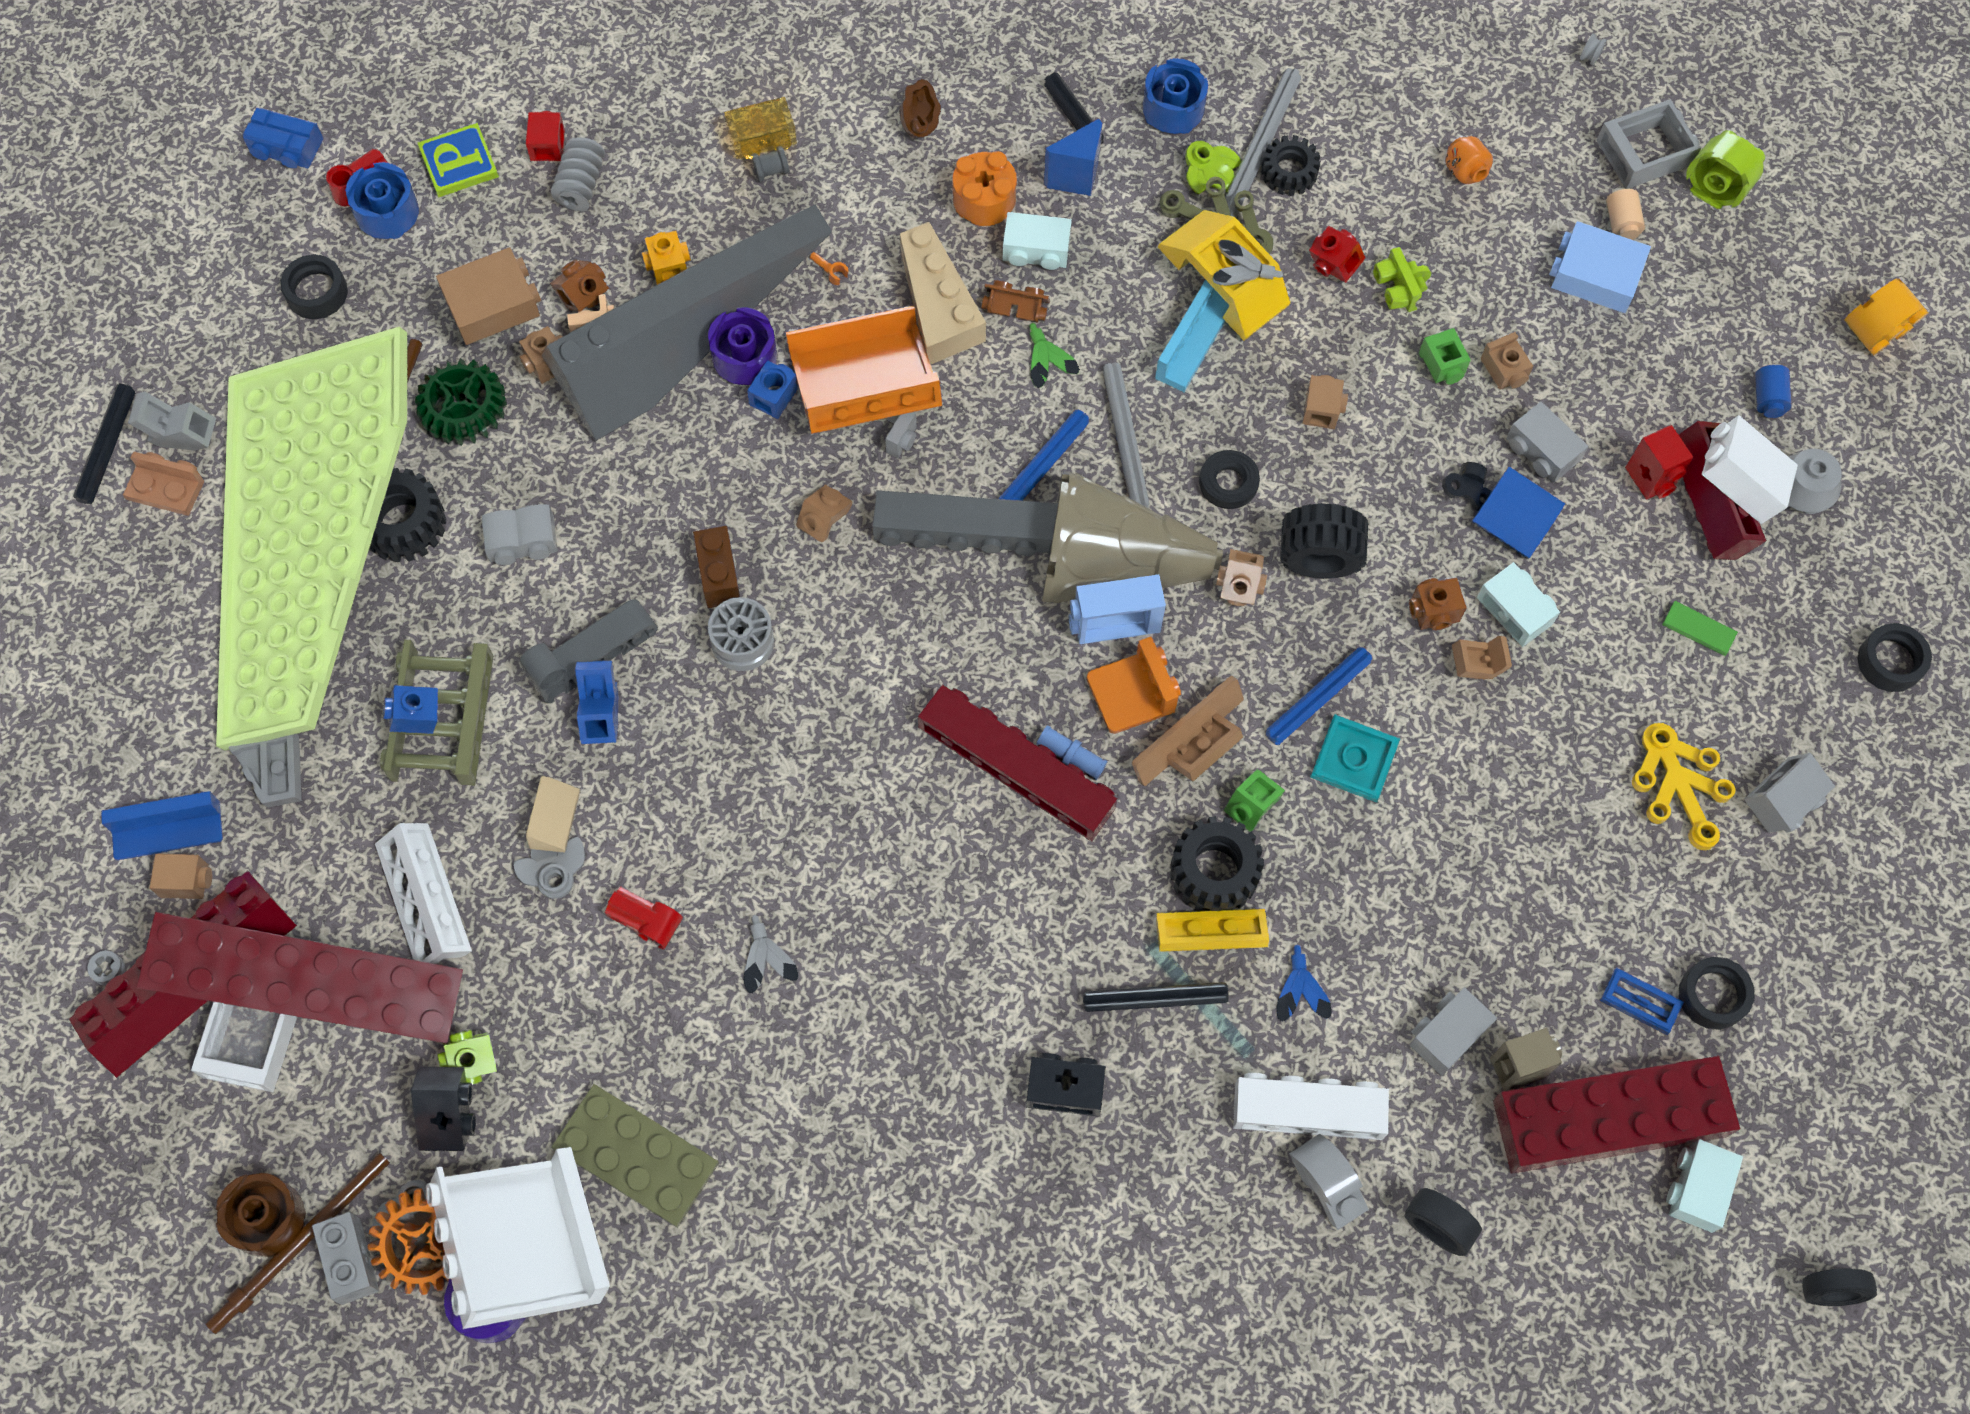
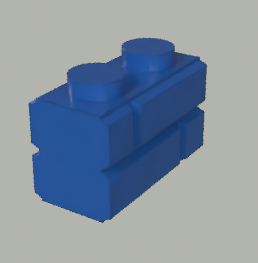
M256 108L251 117V123H248L243 133V139L250 153L255 158L266 161L268 158L278 160L286 167L292 169L297 168V166L309 169L324 139L317 123L262 108Z

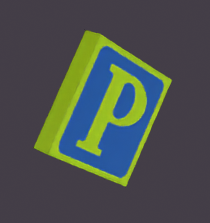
M478 123L417 143L438 198L499 177Z

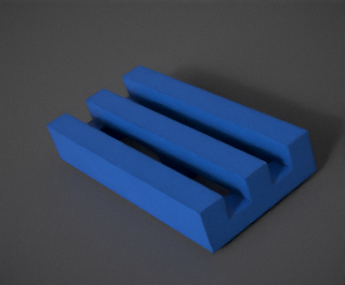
M1617 967L1614 969L1604 994L1600 999L1601 1002L1665 1035L1671 1032L1684 1003ZM1620 980L1671 1006V1011L1668 1012L1649 1000L1623 989L1617 985L1618 981ZM1615 993L1666 1019V1022L1618 999L1612 994Z

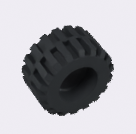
M393 468L369 547L373 553L377 552L380 558L387 560L390 555L393 562H401V556H405L408 562L415 560V553L420 552L423 557L428 554L426 549L428 545L435 548L439 544L436 535L443 537L445 529L442 524H446V516L443 512L445 510L430 481L427 482L425 476L420 473L415 476L413 470L405 468L404 472L400 473L398 468ZM400 505L416 507L413 514L402 523L392 525L382 523L385 515L394 507Z
M1319 503L1294 508L1291 512L1284 515V519H1282L1280 561L1286 569L1311 578L1332 579L1352 575L1361 571V568L1366 566L1368 520L1359 511L1352 510V508L1347 506Z
M1216 816L1208 817L1206 824L1200 819L1194 822L1192 829L1187 827L1183 831L1181 839L1178 838L1171 859L1170 878L1175 881L1173 888L1176 894L1182 892V901L1187 906L1192 901L1196 904L1194 910L1198 912L1202 911L1203 907L1210 909V911H1219L1221 909L1225 911L1233 910L1235 906L1240 909L1246 904L1248 898L1251 899L1262 876L1264 859L1261 858L1263 852L1261 844H1254L1257 837L1252 831L1246 834L1244 832L1246 827L1244 824L1239 822L1237 826L1230 824L1231 818L1224 817L1223 822H1217ZM1206 851H1221L1230 856L1235 862L1237 874L1231 879L1224 881L1212 880L1199 870L1196 858Z

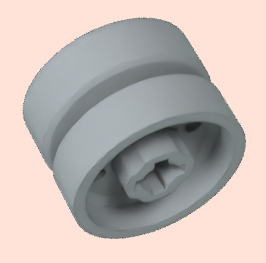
M732 598L718 605L710 615L708 634L712 650L717 660L723 666L735 671H749L761 666L768 660L774 648V635L770 616L760 603L749 598Z

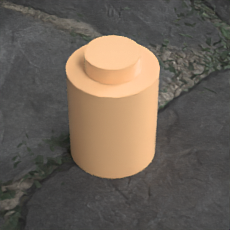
M1621 189L1607 197L1606 203L1612 233L1631 240L1636 239L1645 230L1639 193L1634 189Z

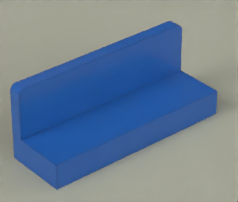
M211 791L101 811L102 825L112 833L113 857L115 860L217 843L223 840L220 801Z

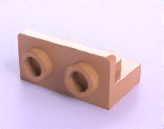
M133 452L130 458L136 465V468L123 493L124 498L129 501L189 516L204 484V480L198 473L196 466L184 460H178L177 463L165 460L162 456L153 452H146V454Z

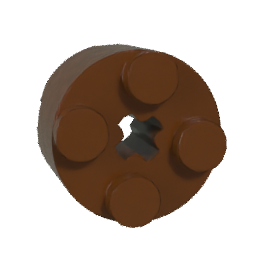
M269 1173L246 1174L237 1177L224 1188L216 1205V1226L220 1236L229 1245L257 1257H271L285 1248L303 1228L306 1218L304 1203L298 1192L289 1184ZM262 1209L264 1216L260 1219L257 1213Z

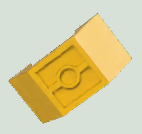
M1203 210L1159 243L1158 248L1178 270L1189 262L1229 304L1222 318L1245 341L1290 305V299L1283 277H1273L1272 280L1258 277L1251 281L1227 286L1214 283L1212 278L1220 269L1237 266V264L1222 254L1218 246L1219 241H1234L1253 254L1262 264L1275 266L1277 271L1281 270L1279 264L1235 217Z

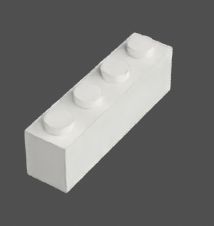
M1246 1073L1244 1078L1239 1077L1235 1083L1233 1129L1383 1140L1388 1135L1389 1089L1378 1088L1377 1083L1367 1081L1357 1082L1356 1086L1341 1085V1081L1337 1079H1320L1318 1083L1304 1082V1078L1299 1076H1283L1281 1080H1268L1265 1074Z

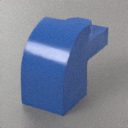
M612 661L577 662L575 668L579 693L577 721L581 744L616 743L618 734V685L614 679Z

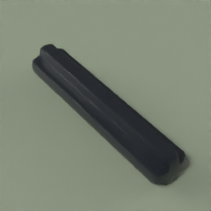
M1053 72L1045 77L1044 86L1076 130L1094 122L1057 72ZM1103 133L1101 134V144H1103V142H1104V141H1103V139H1104Z

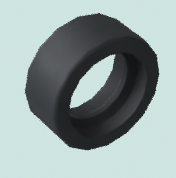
M306 255L292 261L285 268L280 279L281 292L294 313L302 318L321 319L336 313L345 303L348 294L347 282L336 262L322 255ZM325 274L329 275L333 280L328 292L319 298L307 300L301 299L296 295L297 285L310 275Z
M1892 623L1876 628L1859 648L1857 660L1859 669L1866 680L1876 688L1888 692H1903L1915 686L1928 672L1931 666L1932 653L1930 645L1921 633L1910 626ZM1883 641H1893L1905 647L1911 654L1914 662L1910 673L1899 675L1883 667L1876 655L1875 649L1877 645Z
M1713 956L1700 960L1683 975L1679 984V1000L1684 1002L1682 1008L1693 1022L1706 1029L1721 1030L1732 1027L1750 1012L1755 1001V987L1750 975L1740 964L1728 958ZM1708 973H1719L1727 977L1734 984L1737 991V1002L1730 1012L1715 1014L1701 1004L1695 992L1696 983L1701 976Z
M1428 1188L1419 1189L1404 1215L1408 1223L1416 1231L1440 1248L1458 1256H1466L1482 1231L1478 1220L1460 1204Z

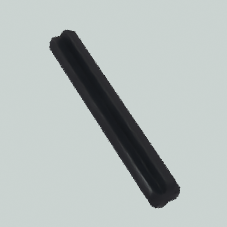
M119 383L114 389L73 494L76 501L80 503L92 504L94 502L136 394L130 385Z
M1225 982L1086 991L1083 994V1005L1087 1012L1227 1003L1229 1000L1228 985Z

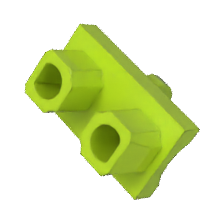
M1397 247L1390 250L1388 259L1375 263L1373 276L1378 284L1393 281L1395 284L1394 287L1386 289L1384 294L1389 310L1406 307L1407 311L1411 312L1417 310L1416 302L1422 297V292L1428 289L1425 282L1431 277V271L1428 266H1417L1415 261L1407 263L1401 248Z

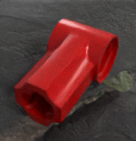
M377 148L370 150L348 166L336 165L327 172L326 180L336 204L344 207L349 206L345 189L353 173L362 167L364 170L374 167L373 163H388Z
M621 886L610 897L604 912L607 917L636 931L637 935L647 942L650 939L660 944L658 948L665 950L683 920V916L673 908L660 902L653 904Z

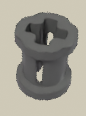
M778 146L776 151L757 155V153L751 154L759 182L764 181V178L781 172L784 174L790 173L782 146Z

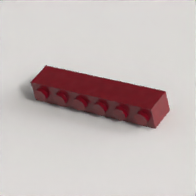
M942 684L918 716L919 729L1091 842H1093L1116 809L1118 798L1114 797L1115 794L1109 787L1102 783L1095 784L1085 778L1084 772L1077 766L1070 763L1065 765L1056 759V755L1048 747L1041 744L1036 746L1027 740V736L1015 726L1007 727L1002 724L991 710L985 707L979 709L969 702V698L963 692L956 688L950 690Z

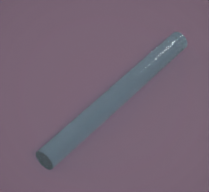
M1157 940L1146 949L1177 985L1196 984L1167 951L1159 952ZM1215 1004L1196 1005L1244 1059L1256 1050Z

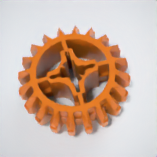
M417 1188L414 1191L413 1201L407 1192H402L399 1195L400 1205L393 1200H389L385 1204L389 1214L380 1211L375 1216L377 1222L382 1226H372L369 1234L380 1240L370 1242L368 1250L380 1251V1254L371 1260V1264L377 1266L384 1263L385 1268L379 1273V1277L384 1279L389 1273L394 1275L395 1278L390 1285L393 1289H396L401 1281L406 1282V1294H411L415 1285L419 1284L421 1295H426L429 1292L431 1282L437 1291H441L445 1287L443 1277L449 1281L445 1277L443 1265L428 1271L412 1269L413 1265L420 1258H430L434 1261L440 1259L443 1261V1256L445 1255L443 1243L437 1242L434 1232V1222L437 1219L434 1207H429L427 1200L424 1199L422 1188ZM415 1211L432 1213L423 1225H415L410 1222L404 1224L398 1220L403 1215ZM431 1226L427 1234L429 1239L426 1242L430 1243V1245H425L413 1256L412 1254L417 1247L414 1244L417 1240H414L413 1237L418 1238ZM392 1231L398 1234L396 1238L405 1246V1255L402 1262L397 1258L392 1247Z

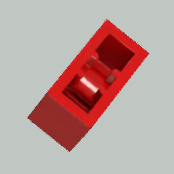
M1670 425L1643 437L1625 468L1646 500L1656 495L1659 499H1662L1677 489L1676 484L1687 473L1686 468L1692 461L1693 456L1674 427Z

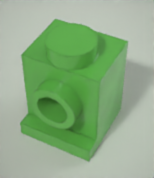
M1454 328L1425 337L1419 351V355L1426 363L1435 383L1445 381L1448 385L1460 381L1464 377L1471 361Z

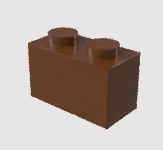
M727 526L693 531L707 608L717 607L724 601L732 598H739L740 592Z

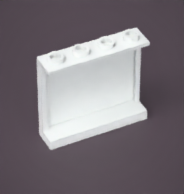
M571 1147L556 1149L551 1161L445 1177L443 1167H436L431 1182L426 1185V1199L429 1207H434L437 1218L434 1222L435 1237L438 1243H443L445 1251L443 1271L445 1277L452 1280L454 1289L451 1297L452 1308L456 1316L460 1315L463 1329L601 1303L610 1285Z

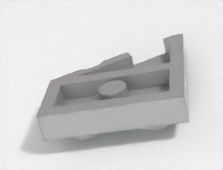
M298 734L229 747L231 753L237 757L243 767L242 772L245 777L253 784L254 792L263 805L270 808L302 801Z

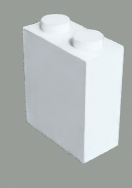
M1738 415L1728 423L1722 422L1711 434L1712 440L1709 450L1705 455L1706 461L1702 475L1760 524H1763L1788 507L1798 465L1741 416Z

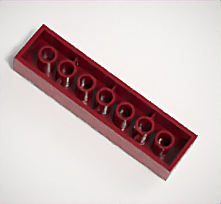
M155 912L137 988L447 1043L463 969Z

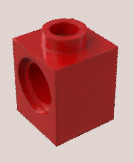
M542 111L528 113L526 147L530 161H561L565 128L560 112Z

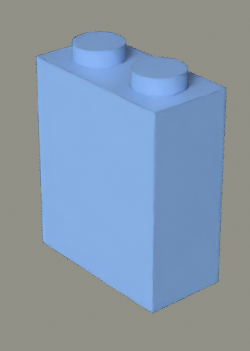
M1577 221L1572 233L1565 231L1558 250L1563 251L1564 254L1562 258L1556 257L1549 275L1555 278L1551 288L1626 313L1634 297L1651 246Z

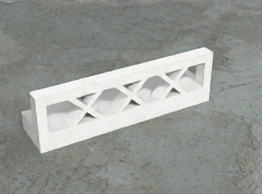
M399 823L376 842L375 846L413 960L437 964L442 959L463 957L472 950L428 823ZM396 843L398 849L396 861L390 849V846ZM404 873L408 879L406 892L402 885ZM415 906H417L419 912L417 924H415L413 918ZM426 938L432 950V953L427 957L424 951Z

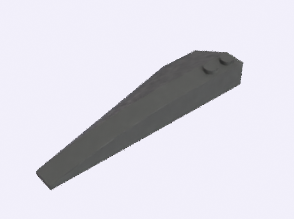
M816 204L686 269L545 347L542 358L595 442L651 410L710 352L709 328L720 314L724 312L729 314L735 312L736 308L741 307L754 309L832 233Z

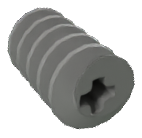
M577 137L568 140L565 145V151L562 154L561 162L557 169L558 173L554 179L555 183L551 188V195L561 206L574 211L584 212L589 208L590 204L588 201L593 196L592 190L596 186L595 179L599 176L598 169L603 164L601 158H604L605 150L594 140Z

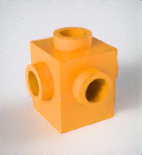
M677 231L660 232L645 238L647 251L642 252L646 271L653 270L657 285L687 269L686 262L691 261L686 242H679Z

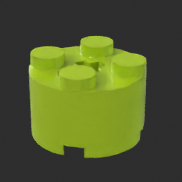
M1725 130L1720 135L1711 138L1688 166L1686 178L1687 180L1690 178L1693 185L1690 190L1694 196L1716 209H1721L1723 206L1736 207L1761 178L1765 154L1748 140L1737 136L1731 130Z

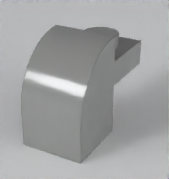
M144 391L136 394L128 424L148 434L147 441L156 446L196 451L209 446L216 417L190 402L171 407Z
M1318 1134L1289 1153L1302 1181L1318 1195L1328 1219L1337 1230L1369 1210L1360 1191L1363 1185L1354 1169L1339 1149L1323 1135Z

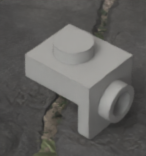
M915 412L885 418L894 423L885 439L887 454L899 458L903 450L909 451L916 438V433L914 432L917 428Z

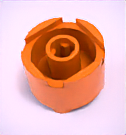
M999 151L992 153L978 152L969 156H963L956 163V168L953 172V205L956 212L962 218L971 221L972 224L978 226L998 224L1005 220L1007 213L1011 212L1015 207L1017 176L1014 167L1007 160L1004 153Z

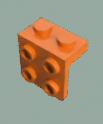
M1152 636L1138 641L1136 655L1096 668L1087 674L1088 685L1110 733L1116 734L1175 713L1178 698L1181 696V690L1176 678L1169 676L1165 667L1167 666V658L1161 646L1156 647Z

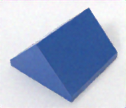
M1100 119L1046 148L1044 185L1048 189L1091 196L1100 155L1103 124Z

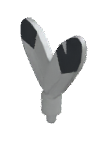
M1219 241L1218 246L1222 254L1237 264V266L1220 269L1212 278L1214 283L1227 286L1251 281L1258 277L1271 280L1273 277H1283V272L1275 270V266L1262 264L1253 254L1234 241Z
M753 915L751 917L753 925L750 926L753 943L748 954L743 979L746 991L754 993L759 988L764 977L767 962L783 978L790 981L798 980L799 973L796 964L776 943L767 938L764 923H760L759 917Z

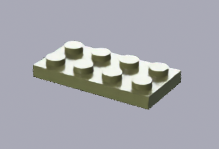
M593 1084L551 1147L554 1151L571 1147L575 1163L676 1228L679 1227L719 1165L718 1160Z

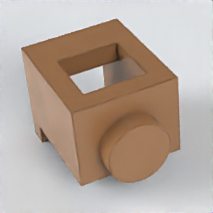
M1516 332L1487 343L1481 356L1482 363L1500 390L1511 386L1512 389L1522 386L1529 380V375L1533 369L1531 361L1517 341L1518 335Z

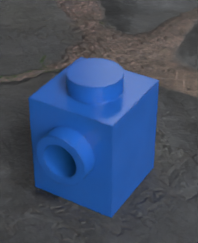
M394 685L391 697H385L383 705V719H389V732L433 734L437 723L438 688Z

